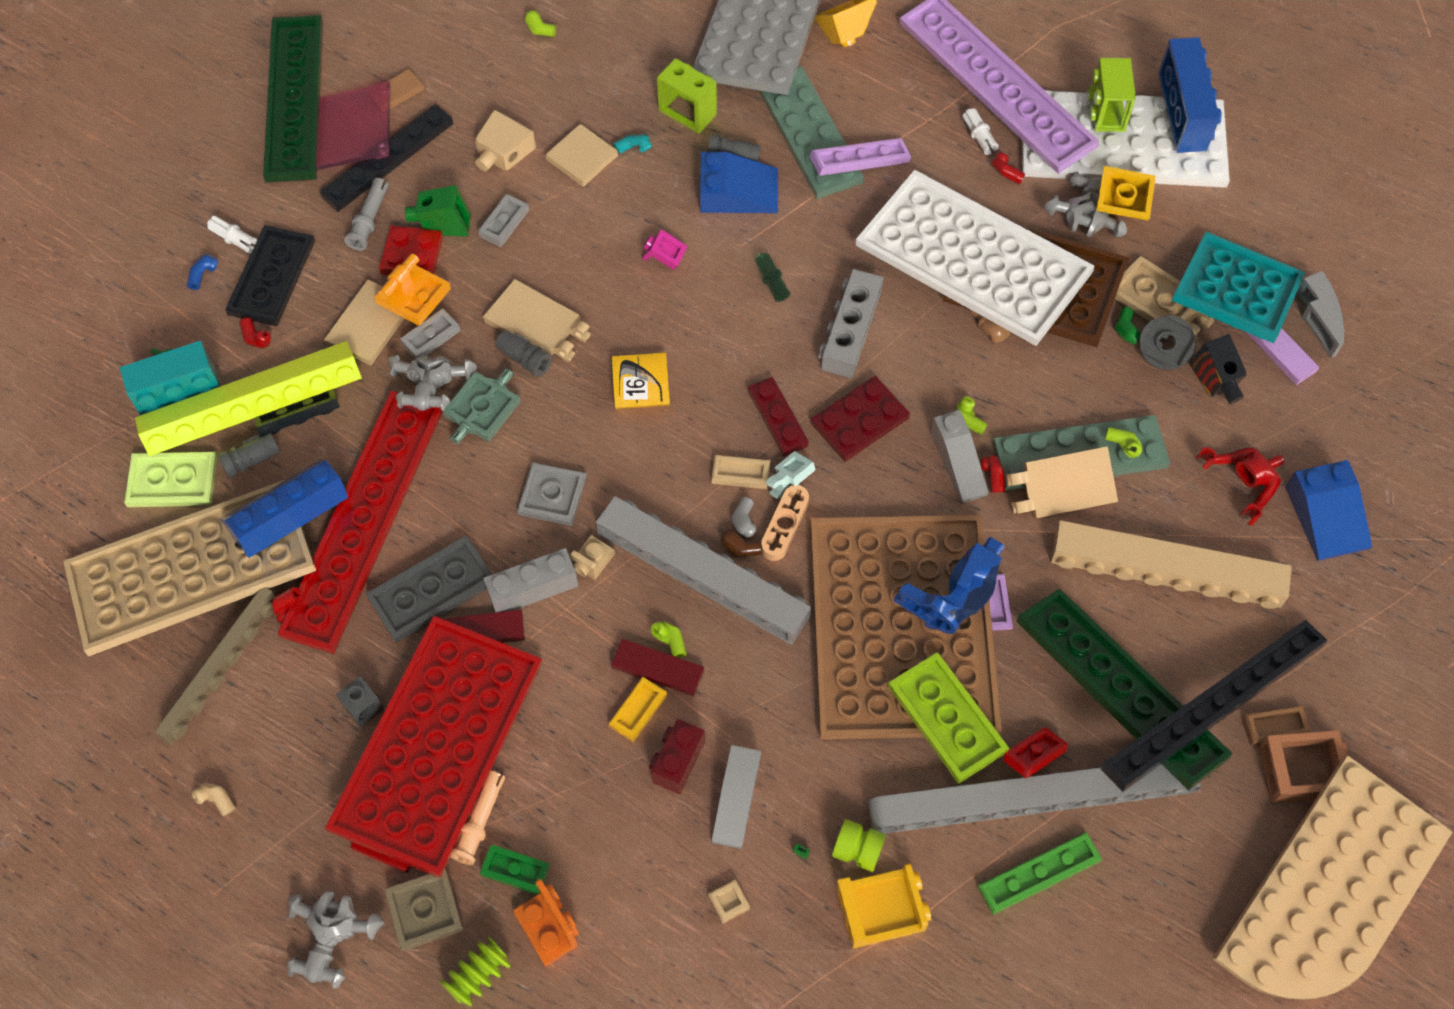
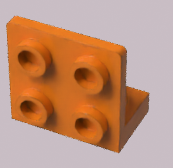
M539 879L535 883L540 894L514 909L513 913L546 967L578 947L575 936L579 935L568 911L560 912L563 906L551 883L545 886L542 880Z

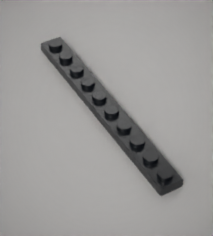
M1304 620L1103 763L1101 770L1124 792L1321 649L1327 642V639L1309 622Z

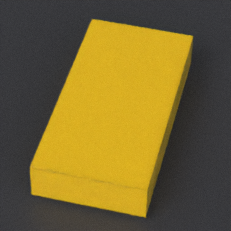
M642 676L609 722V727L634 742L667 697V691Z

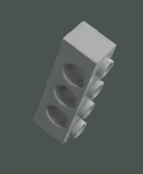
M853 269L850 279L845 278L841 293L844 294L843 299L837 300L834 309V315L837 317L835 322L830 321L826 337H829L827 344L822 343L818 358L822 359L821 370L853 379L882 293L884 277Z

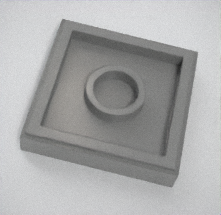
M532 462L517 510L518 515L573 526L587 474Z

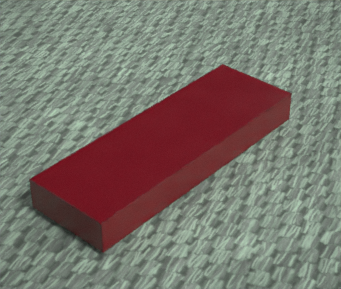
M522 610L443 618V620L501 643L525 640Z
M621 639L611 663L613 669L639 678L643 676L653 683L691 696H695L705 671L704 666L625 639Z

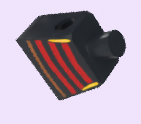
M1230 334L1206 342L1188 362L1209 396L1214 397L1223 393L1229 405L1244 398V395L1238 384L1247 374Z

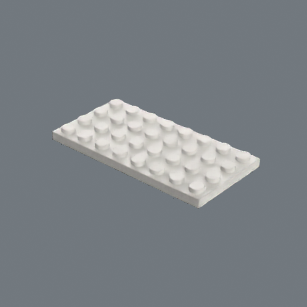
M1046 91L1099 140V146L1059 174L1022 140V172L1025 173L1024 177L1070 179L1074 173L1079 172V176L1088 179L1089 177L1101 179L1103 167L1108 166L1155 175V184L1227 187L1229 184L1223 100H1216L1217 108L1221 109L1222 120L1216 127L1214 140L1210 142L1208 150L1203 152H1176L1164 97L1135 95L1136 100L1125 132H1095L1094 121L1089 119L1092 102L1088 101L1087 93ZM1123 101L1124 110H1125L1127 101Z
M916 170L911 173L856 238V246L1035 346L1041 341L1094 270V265Z

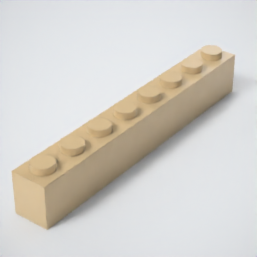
M1061 520L1055 532L1051 563L1058 564L1065 569L1079 568L1087 570L1091 574L1104 573L1115 575L1121 580L1135 579L1144 581L1151 586L1165 585L1182 592H1201L1207 597L1221 596L1231 598L1237 603L1251 602L1261 604L1262 607L1268 609L1281 608L1289 598L1291 565Z

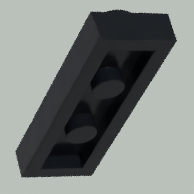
M331 389L255 417L254 420L260 436H264L269 433L275 434L293 424H302L312 417L327 415L340 406L334 390Z

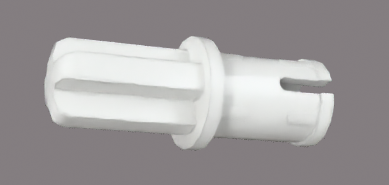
M975 108L967 109L963 114V119L971 130V137L977 140L985 155L992 154L988 144L994 152L999 148V145L989 131L990 126L983 122Z
M212 216L208 220L207 228L224 238L226 243H233L247 253L253 251L254 246L250 244L255 245L257 239L241 231L239 226L236 224L231 225L217 216Z

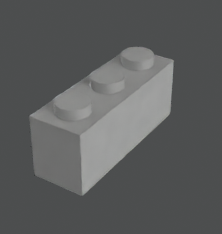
M566 548L483 578L495 613L513 611L578 587L576 572Z

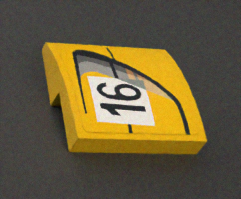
M666 353L612 356L615 409L670 406Z

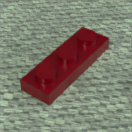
M773 376L748 386V393L783 457L792 454L794 451L797 452L807 448L809 441Z

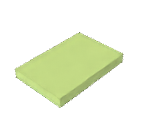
M216 452L157 453L149 456L148 453H132L124 501L127 507L212 506L218 458Z

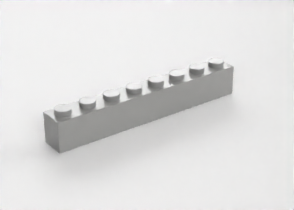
M614 496L596 521L598 535L790 645H793L810 619L811 607L803 598L787 594L777 583L764 581L752 569L747 567L741 568L734 564V561L725 554L718 555L711 551L704 542L700 540L694 541L688 538L681 529L675 526L669 527L662 523L656 515L642 512L630 500H621Z

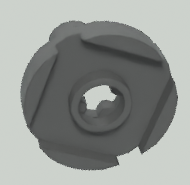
M1173 315L1159 317L1150 321L1144 327L1140 336L1142 355L1151 366L1160 370H1176L1185 365L1191 359L1196 347L1195 335L1191 326L1182 318ZM1172 336V342L1175 344L1174 348L1162 349L1163 344L1160 340Z

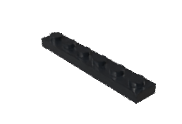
M434 104L319 191L321 198L339 212L371 187L374 178H384L452 126V117L438 105Z

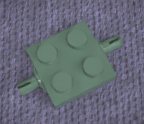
M504 368L497 379L486 378L475 371L443 411L445 418L458 425V428L449 437L453 443L459 445L467 433L475 434L489 443L521 403L520 396L509 391L505 386L514 376L511 370Z

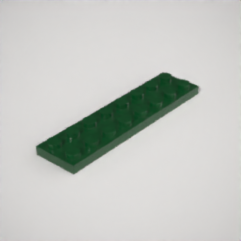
M321 15L272 18L263 171L265 182L317 179L323 34Z
M1060 588L1018 616L1016 622L1136 740L1183 707ZM1208 730L1162 763V765L1189 791L1226 763L1233 753Z

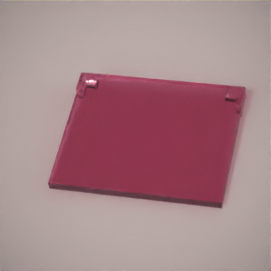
M389 82L375 83L374 86L320 98L317 170L389 156L391 89Z

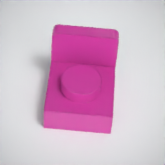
M661 229L655 236L650 235L643 245V249L646 251L642 259L647 261L652 256L674 270L678 266L687 245Z

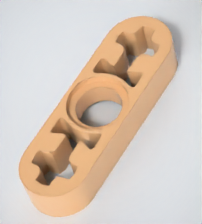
M793 485L785 490L764 534L761 552L770 561L781 560L786 555L809 502V494L804 487L799 485L795 487ZM798 495L801 498L800 501L796 502L793 511L790 509L791 499ZM782 517H788L793 521V525L790 528L784 529L778 526L777 521ZM777 534L780 536L779 548L771 551L769 550L770 545L774 544Z

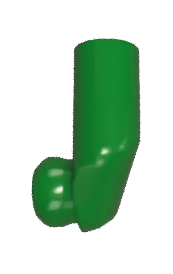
M1123 307L1120 310L1115 331L1124 341L1136 344L1140 341L1141 332L1137 331V327L1131 322L1134 311L1129 307Z

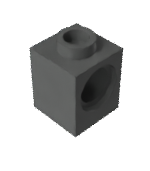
M361 676L336 694L343 708L360 728L384 710L378 697Z

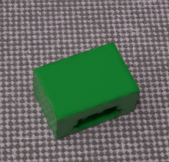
M796 843L793 853L807 860L810 850Z

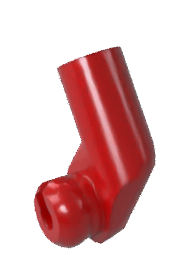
M1002 152L997 153L995 159H992L993 168L1003 177L1019 185L1025 173L1007 164L1009 161L1008 155Z

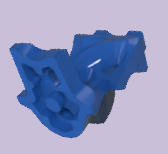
M989 537L983 546L978 543L972 546L955 565L951 573L948 596L927 594L906 583L901 587L893 601L921 618L927 628L937 629L947 634H954L968 616L978 613L992 597L1002 559L999 555L1003 551L1004 545Z

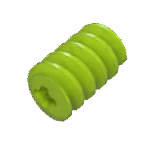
M487 934L486 937L489 945L480 941L476 944L480 952L479 955L472 951L467 953L470 964L460 960L457 963L461 971L460 973L451 969L448 971L451 979L450 983L442 979L439 980L442 986L459 1004L464 1003L471 1007L473 1001L470 994L481 997L483 993L479 985L483 984L490 988L492 982L489 975L492 974L500 978L502 974L498 966L502 965L508 969L511 967L506 954Z

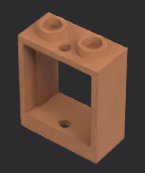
M1339 730L1270 735L1261 742L1259 748L1272 804L1315 800L1325 784L1291 786L1283 748L1327 745L1334 772L1341 759L1347 756L1348 753L1347 745L1341 739Z

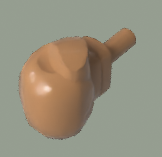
M972 310L970 311V314L980 320L978 327L986 335H989L993 343H999L1011 334L1005 328Z

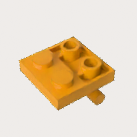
M410 254L402 265H397L389 274L388 281L374 298L376 304L420 326L449 292L451 287L450 282L416 266L419 258L415 254Z

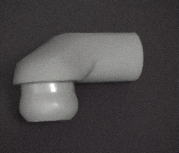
M742 497L732 514L731 521L739 534L749 538L756 532V526L751 523V519L748 516L754 502L747 497Z

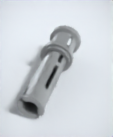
M373 179L359 215L352 219L350 233L345 235V244L354 250L363 251L368 246V236L375 229L374 219L389 188L388 182H385L383 187H381L384 179Z

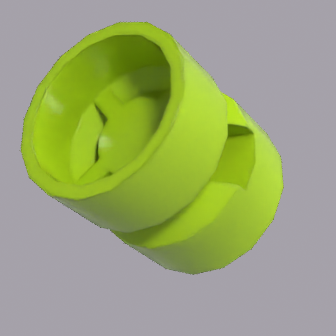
M845 819L832 857L847 863L856 860L857 867L874 872L887 834L872 828L863 831L861 824Z

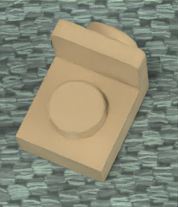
M591 535L578 552L575 550L571 552L570 559L576 573L583 577L588 575L596 580L615 555V551Z

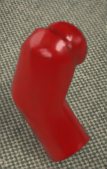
M243 318L239 321L243 340L246 344L260 349L269 346L271 334L265 330L264 333L262 330L255 331L251 318Z
M990 455V457L984 456L981 459V469L983 471H990L991 493L1005 492L1004 470L999 458L994 455Z
M292 587L277 595L272 601L273 613L277 616L276 619L280 624H282L291 604L299 601L302 597L297 587Z

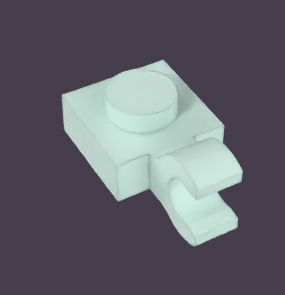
M794 451L775 467L777 474L771 476L766 481V484L773 488L769 492L770 495L776 499L781 498L790 483L796 487L816 470L814 463Z

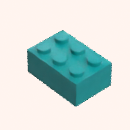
M201 340L119 367L126 393L140 416L221 387L216 368Z

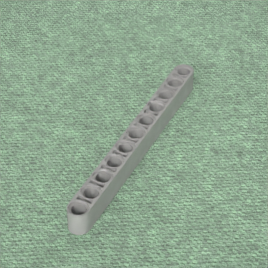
M1161 764L1122 792L1103 773L1101 768L1033 776L1027 779L1017 778L879 796L868 800L867 803L872 829L886 834L1183 795L1200 790L1201 783H1198L1188 791Z

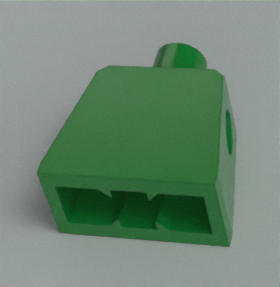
M457 186L421 191L418 194L416 206L405 208L406 221L420 222L423 229L442 231L443 236L466 237L469 235L471 213Z

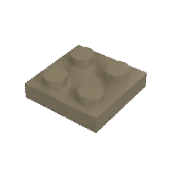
M444 869L441 878L428 874L385 889L402 952L464 931L446 869Z

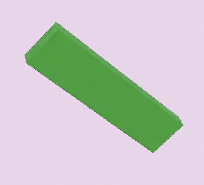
M1085 832L979 884L977 888L993 916L1101 862L1102 858L1089 835Z

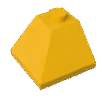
M850 0L817 14L815 21L832 44H841L842 47L854 44L856 42L855 38L864 34L877 1Z
M1104 166L1096 211L1149 221L1156 176Z

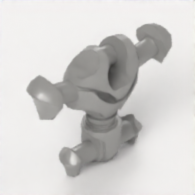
M1079 172L1074 173L1069 182L1073 187L1076 185L1084 188L1082 196L1072 198L1068 202L1058 201V196L1054 195L1044 207L1045 211L1053 216L1055 211L1066 213L1070 231L1075 232L1078 224L1086 226L1085 236L1091 237L1095 232L1102 229L1103 226L1114 231L1112 237H1123L1127 233L1123 218L1119 222L1109 217V213L1096 211L1101 179L1097 177H1089L1088 179L1079 176Z
M393 355L388 358L390 374L393 377L398 375L399 372L406 373L407 377L417 384L414 395L403 394V392L396 395L397 406L399 408H402L403 405L414 406V408H418L421 411L431 407H439L441 411H444L450 404V400L443 394L442 397L435 396L436 389L450 382L452 377L466 376L467 381L477 368L476 364L468 359H465V365L452 366L451 362L443 356L429 358L428 355L416 357L411 363L401 362L399 355Z
M326 891L319 901L311 907L305 904L301 894H293L288 897V918H295L299 915L307 919L305 924L312 930L317 943L309 951L307 962L298 960L296 955L287 961V975L293 977L294 973L302 974L312 983L331 982L333 983L332 988L337 989L346 977L343 968L338 970L329 968L334 958L332 956L334 946L344 939L354 937L355 932L367 933L368 938L373 941L378 930L384 925V921L377 913L369 916L368 920L358 919V915L354 911L352 899L347 895L342 897L341 902H336L334 893Z

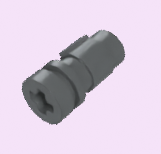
M711 134L708 152H728L756 162L759 161L761 145L741 140H730L728 136L720 138V135Z
M504 330L496 340V348L512 360L521 363L523 369L536 377H541L545 374L551 365L552 355L537 345H531V341L521 334H513L508 330Z
M271 433L263 437H259V435L243 441V446L238 448L233 446L229 452L224 450L218 453L217 456L228 479H231L238 475L237 472L244 473L246 468L269 460L270 457L279 454L280 451Z

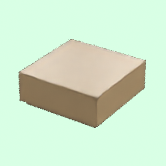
M736 879L708 893V897L722 924L750 910V905Z

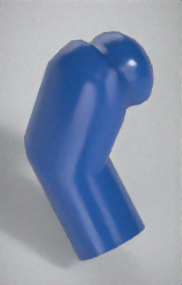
M210 254L202 255L191 266L186 286L192 290H199L204 271L206 269L211 272L215 271L218 260L210 257Z

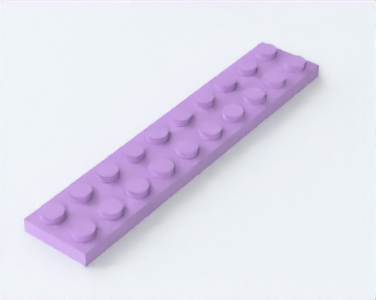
M926 0L900 17V25L1057 174L1099 146V140L947 0Z

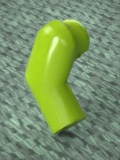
M535 10L526 13L525 23L531 33L555 37L556 25L543 23L540 14Z
M658 621L652 624L651 634L657 640L670 646L672 656L682 658L687 655L679 628L666 622Z

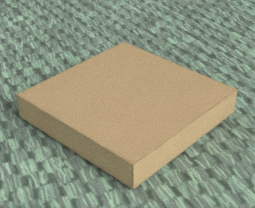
M579 124L546 154V160L584 187L618 156V151L586 127Z

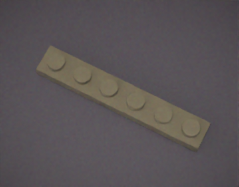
M264 587L257 592L155 730V733L163 742L172 746L176 740H180L185 735L190 720L204 709L207 697L212 690L215 691L220 687L224 680V674L230 666H234L239 661L242 649L248 642H252L259 632V626L264 619L271 617L273 614L272 601L275 598L271 590Z

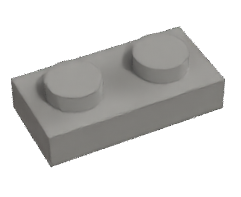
M506 194L478 230L479 237L502 247L529 212V205Z
M442 308L420 326H417L400 338L408 352L416 358L428 355L461 330L459 324Z

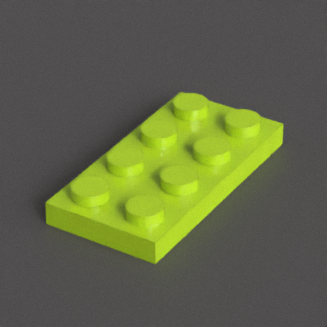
M938 652L888 683L890 691L958 784L1003 756L1009 750L1002 737Z

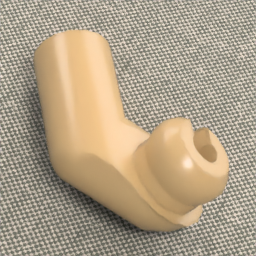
M205 782L199 784V787L192 791V797L196 803L202 804L206 800L214 802L223 817L236 810L235 805L222 786Z

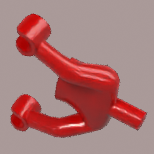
M1205 447L1195 457L1196 459L1201 458L1206 461L1203 465L1204 469H1208L1214 464L1228 465L1237 463L1235 466L1236 473L1249 488L1259 485L1265 486L1255 502L1247 505L1240 513L1241 516L1249 515L1251 520L1248 522V525L1253 526L1262 516V509L1273 497L1281 483V478L1275 471V468L1284 464V458L1281 455H1277L1267 460L1255 447H1247L1219 455L1213 449Z

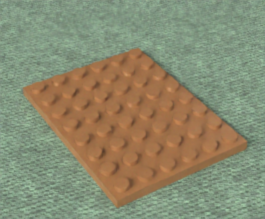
M982 515L811 518L820 740L925 738L890 691L888 683L937 652L1001 736L1002 728L990 600L978 613L968 616L954 634H947L937 629L927 628L921 618L893 601L901 587L906 583L927 594L948 596L949 580L955 565L976 543L984 545Z

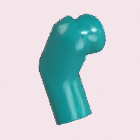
M634 134L614 142L613 147L618 151L619 155L637 145L640 152H645L652 148V143L649 141L650 137L648 135Z

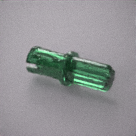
M760 253L755 258V262L763 276V283L768 285L776 302L786 300L790 296V291L782 279L781 270L776 268L768 253Z

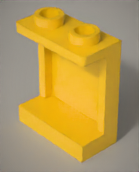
M911 863L905 864L900 870L851 881L850 877L837 880L836 891L852 949L926 930L928 921L931 920L930 909L926 901H921L919 890H922L921 878L918 871L913 872Z

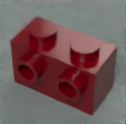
M677 718L673 727H667L662 738V743H664L663 749L660 754L657 752L654 754L649 769L652 770V782L680 795L705 744V730Z

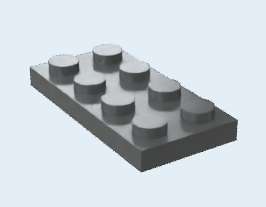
M464 536L366 593V596L394 642L397 643L429 624L433 616L439 618L487 590L483 578L492 575V573L468 537Z

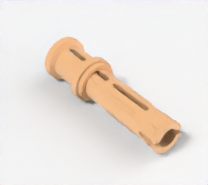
M495 771L489 772L467 823L463 826L455 848L451 852L452 859L466 865H474L476 860L474 854L479 842L484 841L486 836L484 827L505 780V777L503 775L500 776V773Z

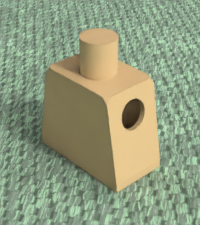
M494 110L476 137L475 142L479 157L475 160V163L484 172H487L493 164L502 170H509L536 148L533 131Z

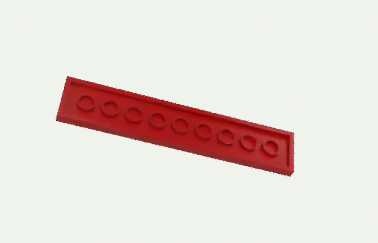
M390 391L345 488L349 498L340 502L332 515L312 558L316 571L304 575L298 588L302 597L289 607L277 633L280 638L331 654L335 653L443 413L441 408L431 407L425 411L407 405L399 408L396 400L398 392Z

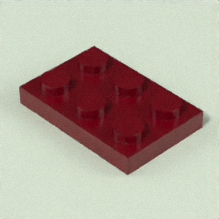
M875 375L812 417L811 424L841 459L846 462L908 420L910 413Z

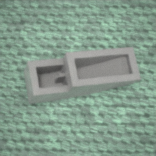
M1321 271L1304 278L1297 294L1307 307L1302 318L1329 357L1334 358L1344 343L1343 317L1333 287L1324 272Z
M731 745L712 843L742 849L761 761V751Z

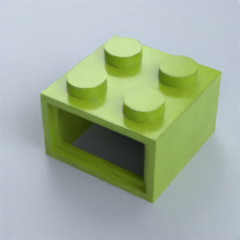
M676 58L657 77L659 111L700 134L717 115L716 81ZM677 96L694 105L695 123L668 108Z
M1100 58L1097 69H1093L1092 85L1088 86L1087 99L1092 102L1089 119L1094 121L1095 132L1126 131L1136 100L1131 58ZM1123 101H1127L1125 110L1123 106Z

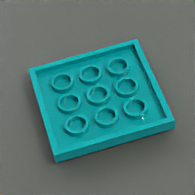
M1205 232L1171 301L1274 344L1305 272Z

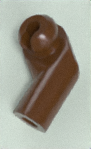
M727 529L723 532L722 544L733 556L761 555L760 541L745 542L733 529Z

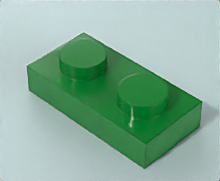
M491 844L480 875L481 877L538 895L540 893L535 882L539 879L543 883L545 882L550 864Z

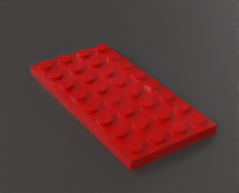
M433 616L325 827L326 831L441 878L451 857V852L460 837L462 828L467 823L489 772L498 758L540 669L542 658Z

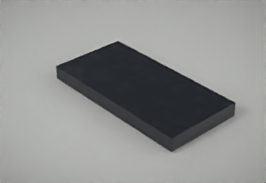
M264 225L225 309L227 315L242 319L251 318L255 322L278 326L315 243L314 237Z

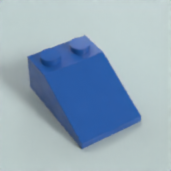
M701 152V213H778V168L728 152Z
M1348 460L1294 472L1285 488L1317 561L1372 548L1360 485Z

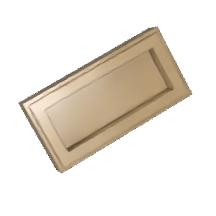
M715 455L712 484L767 489L766 481L769 477L770 460Z

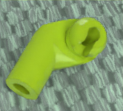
M961 398L957 404L956 411H961L970 430L982 436L988 423L975 417L973 409L975 402L972 398Z
M1112 427L1107 428L1105 440L1119 443L1128 457L1136 458L1142 453L1143 447L1133 432Z

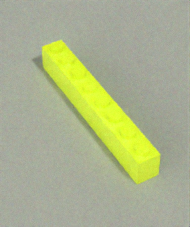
M345 341L135 417L137 431L148 455L152 456L362 379L349 344Z

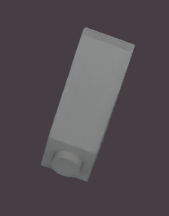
M957 410L934 417L930 434L961 502L965 503L987 496L989 492L973 439L961 411Z

